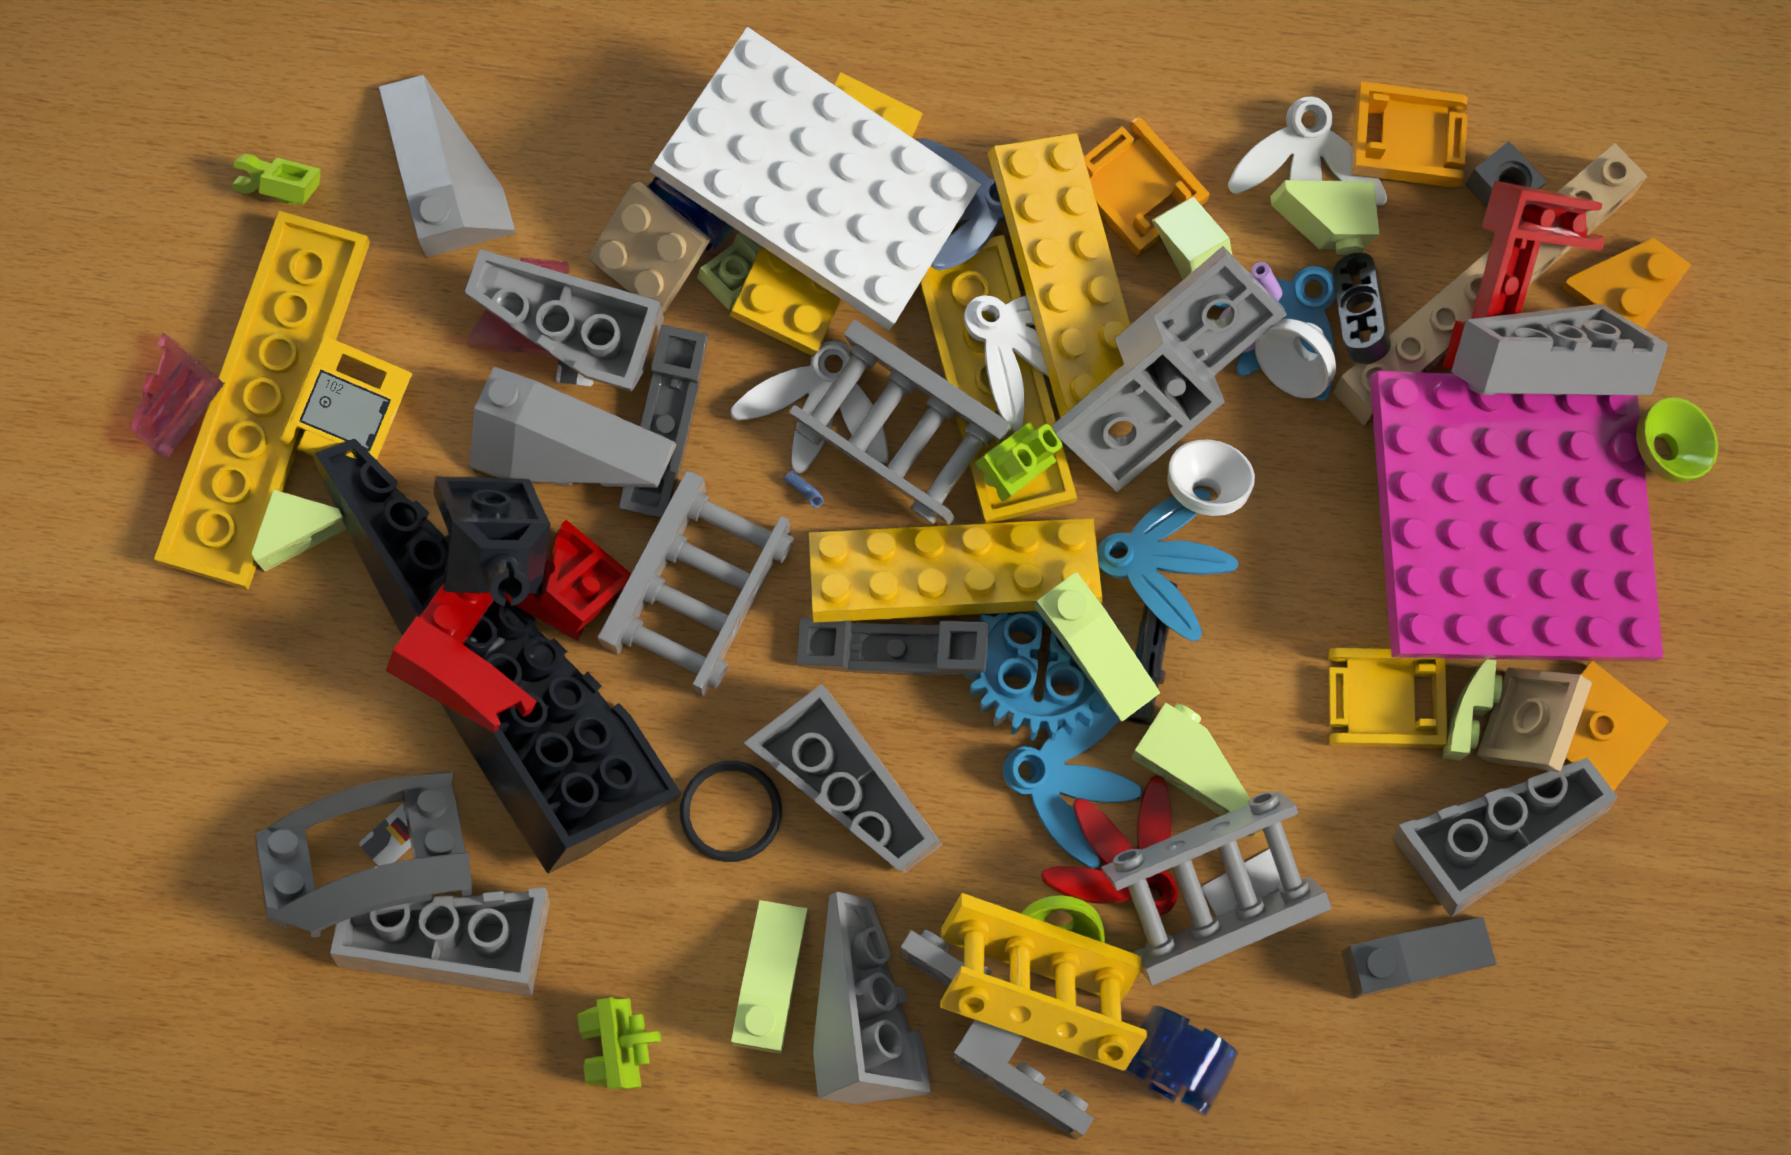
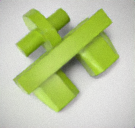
M1029 422L975 461V463L983 471L985 483L996 488L997 495L1003 502L1054 464L1057 460L1053 454L1063 446L1049 424L1046 423L1035 430Z
M614 997L597 999L596 1007L580 1012L577 1015L579 1033L582 1038H601L603 1056L585 1059L583 1065L585 1082L587 1085L607 1086V1089L641 1087L639 1065L650 1064L647 1045L660 1043L661 1034L659 1031L646 1032L644 1014L632 1015L630 999H614Z

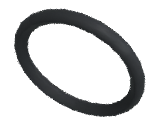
M722 761L711 764L699 771L688 783L680 803V821L683 832L689 842L700 853L722 862H739L750 859L762 852L773 841L782 819V802L773 781L759 768L740 761ZM723 771L744 772L756 778L765 787L772 804V818L765 835L753 846L738 852H723L706 845L697 836L690 820V804L698 786L705 779Z

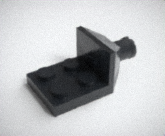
M435 476L433 494L449 533L444 591L455 593H490L493 600L505 606L506 601L504 594L508 596L511 606L521 603L528 594H541L550 522L530 479Z

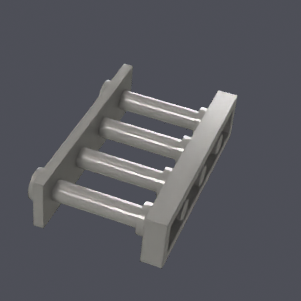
M854 319L844 333L849 344L853 346L849 351L852 357L811 415L793 405L789 413L799 423L795 430L817 446L823 439L913 500L914 503L910 509L926 521L934 524L937 518L950 525L955 517L948 508L942 505L948 494L983 444L989 446L992 440L1000 444L1012 435L1014 430L1008 421ZM877 362L891 372L887 377L890 383L848 441L826 425L866 368H873ZM914 389H917L929 397L926 403L929 408L888 467L865 453V450L905 393L911 394ZM954 414L968 423V426L965 428L968 434L929 490L924 493L903 479V477L944 418L950 420Z
M687 470L604 624L598 639L603 648L617 655L620 654L624 644L631 647L634 643L697 674L693 682V688L696 694L704 697L709 686L717 689L729 665L723 659L775 560L780 563L785 560L793 544L794 537L789 535V519L780 516L774 530L771 532L709 502V496L704 494L706 491L704 478ZM701 518L762 548L763 551L752 572L748 573L687 543V537L683 536V533L690 520L692 519L697 522ZM677 560H680L741 590L729 616L665 585V579L660 576L668 561L676 563ZM657 601L719 632L707 658L643 627V621L638 618L646 603L648 602L653 605Z
M1281 791L1276 793H1260L1252 797L1246 806L1145 849L1123 851L1113 858L1112 863L1101 867L1104 876L1117 891L1128 886L1148 941L1144 948L1133 953L1142 956L1141 972L1152 986L1332 909L1326 891L1311 877L1306 879L1300 877L1281 823L1282 820L1299 813L1296 805ZM1263 829L1282 884L1278 891L1260 898L1255 895L1236 840ZM1218 848L1237 904L1233 910L1216 917L1210 914L1191 859ZM1173 867L1193 923L1189 929L1170 936L1166 935L1146 878Z

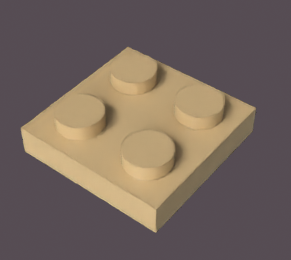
M637 182L628 189L587 258L630 293L660 301L662 311L666 312L711 238L643 183Z
M1508 668L1502 682L1500 701L1498 704H1494L1476 755L1488 763L1561 772L1592 682L1580 674Z

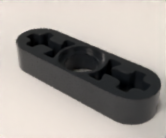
M1352 253L1340 259L1333 269L1342 335L1351 359L1359 364H1371L1385 357L1391 348L1381 280L1374 260L1370 255L1366 253ZM1359 274L1362 284L1354 286V276ZM1361 303H1373L1364 312L1351 313L1352 309ZM1370 330V340L1364 342L1362 331Z

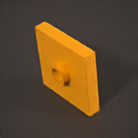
M1591 661L1580 673V675L1591 681L1592 685L1564 763L1568 765L1588 758L1614 791L1669 721L1594 661Z

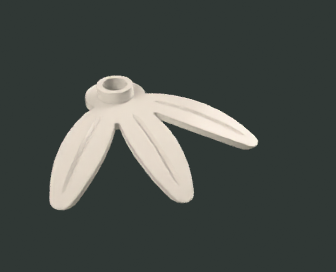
M1313 96L1300 98L1290 106L1286 116L1287 127L1269 135L1250 149L1238 163L1228 182V188L1233 194L1245 192L1271 176L1291 154L1293 156L1289 180L1322 181L1320 159L1322 157L1339 181H1374L1376 206H1382L1387 202L1386 191L1379 178L1351 175L1352 146L1330 130L1333 122L1332 112L1323 100ZM1306 111L1311 112L1315 117V125L1311 129L1305 128L1301 122L1302 114Z
M1027 295L1015 299L1006 305L996 297L979 296L974 298L966 307L964 323L971 337L985 342L986 370L994 402L1000 416L1008 421L1013 430L1016 431L1020 429L1023 422L1024 387L1020 368L1012 350L1035 369L1048 376L1036 330L1026 326L1034 325ZM981 312L991 314L996 321L987 322L983 319Z
M837 340L823 342L815 356H811L810 366L799 367L780 373L758 384L731 407V417L740 421L767 416L788 407L806 394H809L802 410L811 415L852 357L849 353L851 347ZM832 355H838L843 361V366L837 373H831L826 368V360ZM857 383L840 405L843 419L852 436L873 407V404ZM833 417L826 425L828 428H831ZM882 426L865 450V453L884 465L889 459L887 437ZM795 430L792 444V469L796 473L806 471L820 453L825 441L822 439L817 446Z

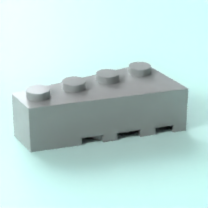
M823 684L744 742V744L900 872L905 874L943 845L848 715Z
M545 887L528 889L527 892L504 893V891L483 893L481 896L453 898V895L433 897V900L401 904L367 912L336 923L330 954L337 966L342 968L532 997L550 905L548 892Z

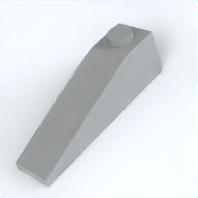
M420 75L380 86L379 90L417 237L426 258L515 234L516 231L503 187L425 76Z
M479 249L465 289L466 296L586 379L631 392L651 360L661 325L664 321L660 301Z
M494 366L474 408L469 467L474 471L493 478L530 479L531 482H553L556 486H571L572 483H600L602 486L658 487L676 448V443L540 382Z

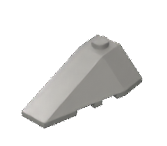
M834 892L829 895L813 1043L818 1099L860 1104L929 1094L931 1091L925 1045L919 1029L911 1031L902 1004L907 1002L908 998L904 987L896 988L887 965L891 951L872 899L841 892Z

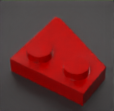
M565 520L555 535L539 603L573 632L577 633L619 598L631 573L568 520Z

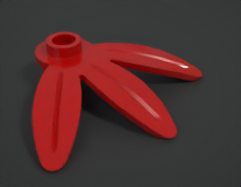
M1158 775L1151 777L1141 800L1137 821V843L1139 850L1171 837L1172 813L1169 793L1165 780ZM1082 798L1074 801L1073 809L1080 830L1094 853L1104 864L1112 863L1113 858L1119 853L1133 849L1116 825L1095 805ZM1056 866L1042 871L1041 877L1043 882L1065 896L1097 904L1122 903L1130 900L1133 903L1128 886L1117 891L1101 870L1075 866ZM1163 871L1146 878L1149 888H1154L1160 893L1161 899L1154 900L1159 916L1171 911L1178 899V887L1171 874Z

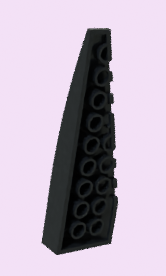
M356 439L316 452L313 460L333 503L342 514V521L381 598L403 636L416 616H421L444 583L449 534L444 536L427 519L430 513L417 500L414 502L410 501L396 488L398 481ZM352 452L357 459L346 455ZM493 601L463 645L489 662L537 702L534 709L524 717L515 706L496 714L501 724L497 731L491 732L442 703L441 705L546 873L549 874L588 855L678 799L682 793L633 717L619 703L611 708L598 692L602 685L589 672L583 675L565 657L568 651L555 638L552 640L546 638L534 626L535 618L531 614L515 605L511 606L508 601H505V606Z

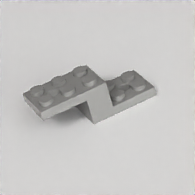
M1222 246L1115 338L1124 365L1053 425L1055 434L1116 492L1120 491L1225 403L1215 375L1287 315L1283 306ZM1216 303H1227L1231 306L1229 313L1222 319L1212 320L1206 317L1210 307ZM1128 421L1133 424L1131 431L1125 436L1114 437L1108 434L1110 427L1116 422Z
M911 930L900 947V958L947 988L959 968L964 966V962L947 953L950 945L928 930H924L921 936ZM984 966V974L990 976L992 971ZM974 1020L955 1050L951 1060L1076 1140L1084 1136L1094 1117L1085 1112L1089 1104L1066 1089H1063L1058 1095L1042 1085L1046 1077L1021 1061L1016 1068L1008 1064L1024 1036Z

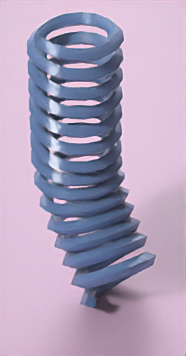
M790 471L784 477L783 481L786 480V483L791 485V487L794 486V489L799 491L813 508H818L822 505L823 497L812 485H809L807 481L796 475L794 471Z

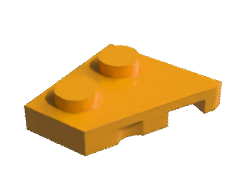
M1651 238L1569 277L1561 289L1585 306L1603 304L1644 329L1690 268L1691 264L1655 238Z

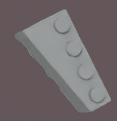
M1603 304L1467 319L1451 372L1469 383L1468 387L1472 391L1483 395L1510 393L1652 396L1669 344Z
M1585 758L1563 766L1561 772L1548 771L1529 778L1521 784L1506 789L1500 788L1485 794L1484 797L1459 806L1456 804L1439 810L1434 815L1417 821L1414 819L1400 824L1397 827L1394 841L1452 918L1609 812L1617 799V795L1590 760Z

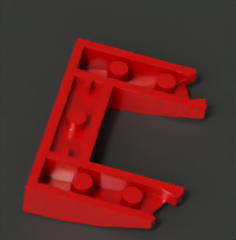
M1494 181L1481 228L1495 232L1471 319L1521 313L1541 242L1602 251L1604 245L1603 236L1598 234L1587 235L1586 212L1602 209V203L1566 194ZM1455 321L1443 364L1444 367L1449 369L1453 368L1465 321Z
M547 559L545 560L543 584L549 564ZM443 583L421 616H416L394 647L385 671L491 732H495L501 724L496 714L515 706L524 717L532 712L537 701L493 665L463 645L494 601L491 594L445 592ZM504 594L506 601L510 602L508 596ZM528 594L521 603L515 605L576 641L579 640L584 630L583 627L577 633L573 632L539 603L541 594Z

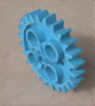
M1038 611L993 613L994 617L988 614L980 615L979 622H987L989 624L986 672L964 674V676L968 679H977L970 685V696L985 695L980 702V712H986L995 708L996 713L993 722L995 726L1009 719L1012 721V735H1015L1023 725L1029 728L1030 740H1035L1039 729H1046L1048 737L1053 741L1055 740L1058 727L1062 726L1070 736H1073L1076 730V720L1090 727L1093 721L1091 710L1104 714L1107 703L1068 651L1058 645L1059 639L1052 630L1046 662L1047 671L1044 679L1043 699L1041 702L1034 701L1033 696L1042 627L1047 625ZM1015 632H1024L1031 636L1033 641L1021 645L1015 643L1010 638V635ZM1009 676H1018L1026 681L1027 686L1022 689H1012L1005 684L1004 679ZM1064 682L1072 686L1075 693L1070 696H1062L1053 691L1051 686Z

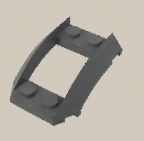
M440 771L397 776L354 785L305 804L256 834L255 844L267 922L287 929V924L309 931L311 938L320 937L321 930L367 912L401 904L432 900V894L460 891L461 896L471 895L469 852L465 851L452 786L453 772ZM403 801L414 859L365 869L315 889L306 829L348 812Z

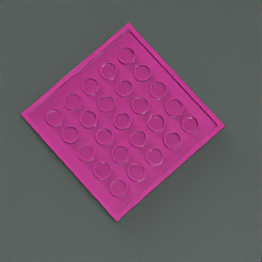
M1376 371L1370 376L1392 658L1651 662L1663 658L1645 466L1636 439L1637 426L1640 419L1638 395L1510 393L1483 395L1472 391L1468 387L1469 383L1455 374Z

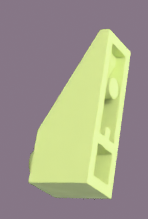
M1077 572L1036 601L1034 604L1035 609L1120 722L1160 694V691L1104 607Z
M1165 703L1135 749L1131 759L1154 774L1161 776L1165 781L1220 816L1248 805L1250 800L1248 794L1208 729L1199 724L1201 717L1182 704L1177 703L1175 707H1172Z
M759 900L731 1039L733 1046L782 1055L808 908Z

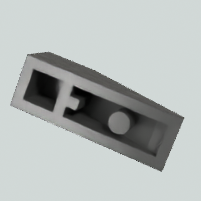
M1483 917L1350 945L1341 951L1354 999L1496 965Z

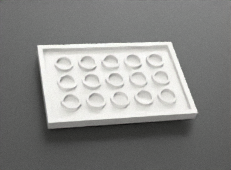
M749 27L745 29L650 169L651 173L888 331L898 319L981 185Z

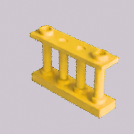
M961 893L941 927V939L947 943L964 948V966L959 968L940 1000V1008L1125 1071L1147 1038L1145 1029L1127 1024L1121 1020V1002L1142 971V956ZM984 956L1010 964V982L984 974ZM1030 972L1055 980L1056 998L1030 990ZM1075 987L1100 996L1101 1014L1076 1006Z

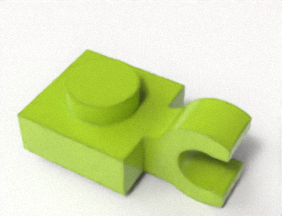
M241 154L234 161L235 168L247 171L251 177L239 176L233 182L232 188L239 193L249 194L259 188L260 194L275 197L281 203H299L304 205L320 185V168L281 158H276L272 163H269L251 154Z

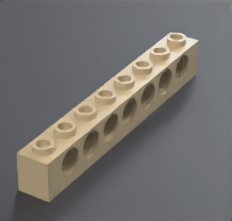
M1614 143L1557 193L1602 203V209L1586 212L1588 235L1635 195L1647 178V175ZM1541 242L1529 285L1573 247ZM1489 251L1390 335L1391 348L1385 357L1371 364L1357 363L1341 376L1333 394L1364 427L1373 420L1370 376L1376 371L1428 373L1446 357L1455 321L1466 322L1467 319L1472 317Z

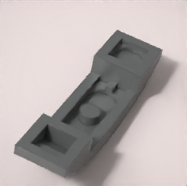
M661 325L651 368L653 374L640 427L674 441L676 448L658 487H624L619 505L620 510L661 518L671 501L679 477L704 366L708 334Z
M800 617L796 664L800 667L887 675H957L986 672L989 624L987 622L940 621V625L851 623L850 621L813 623V618Z

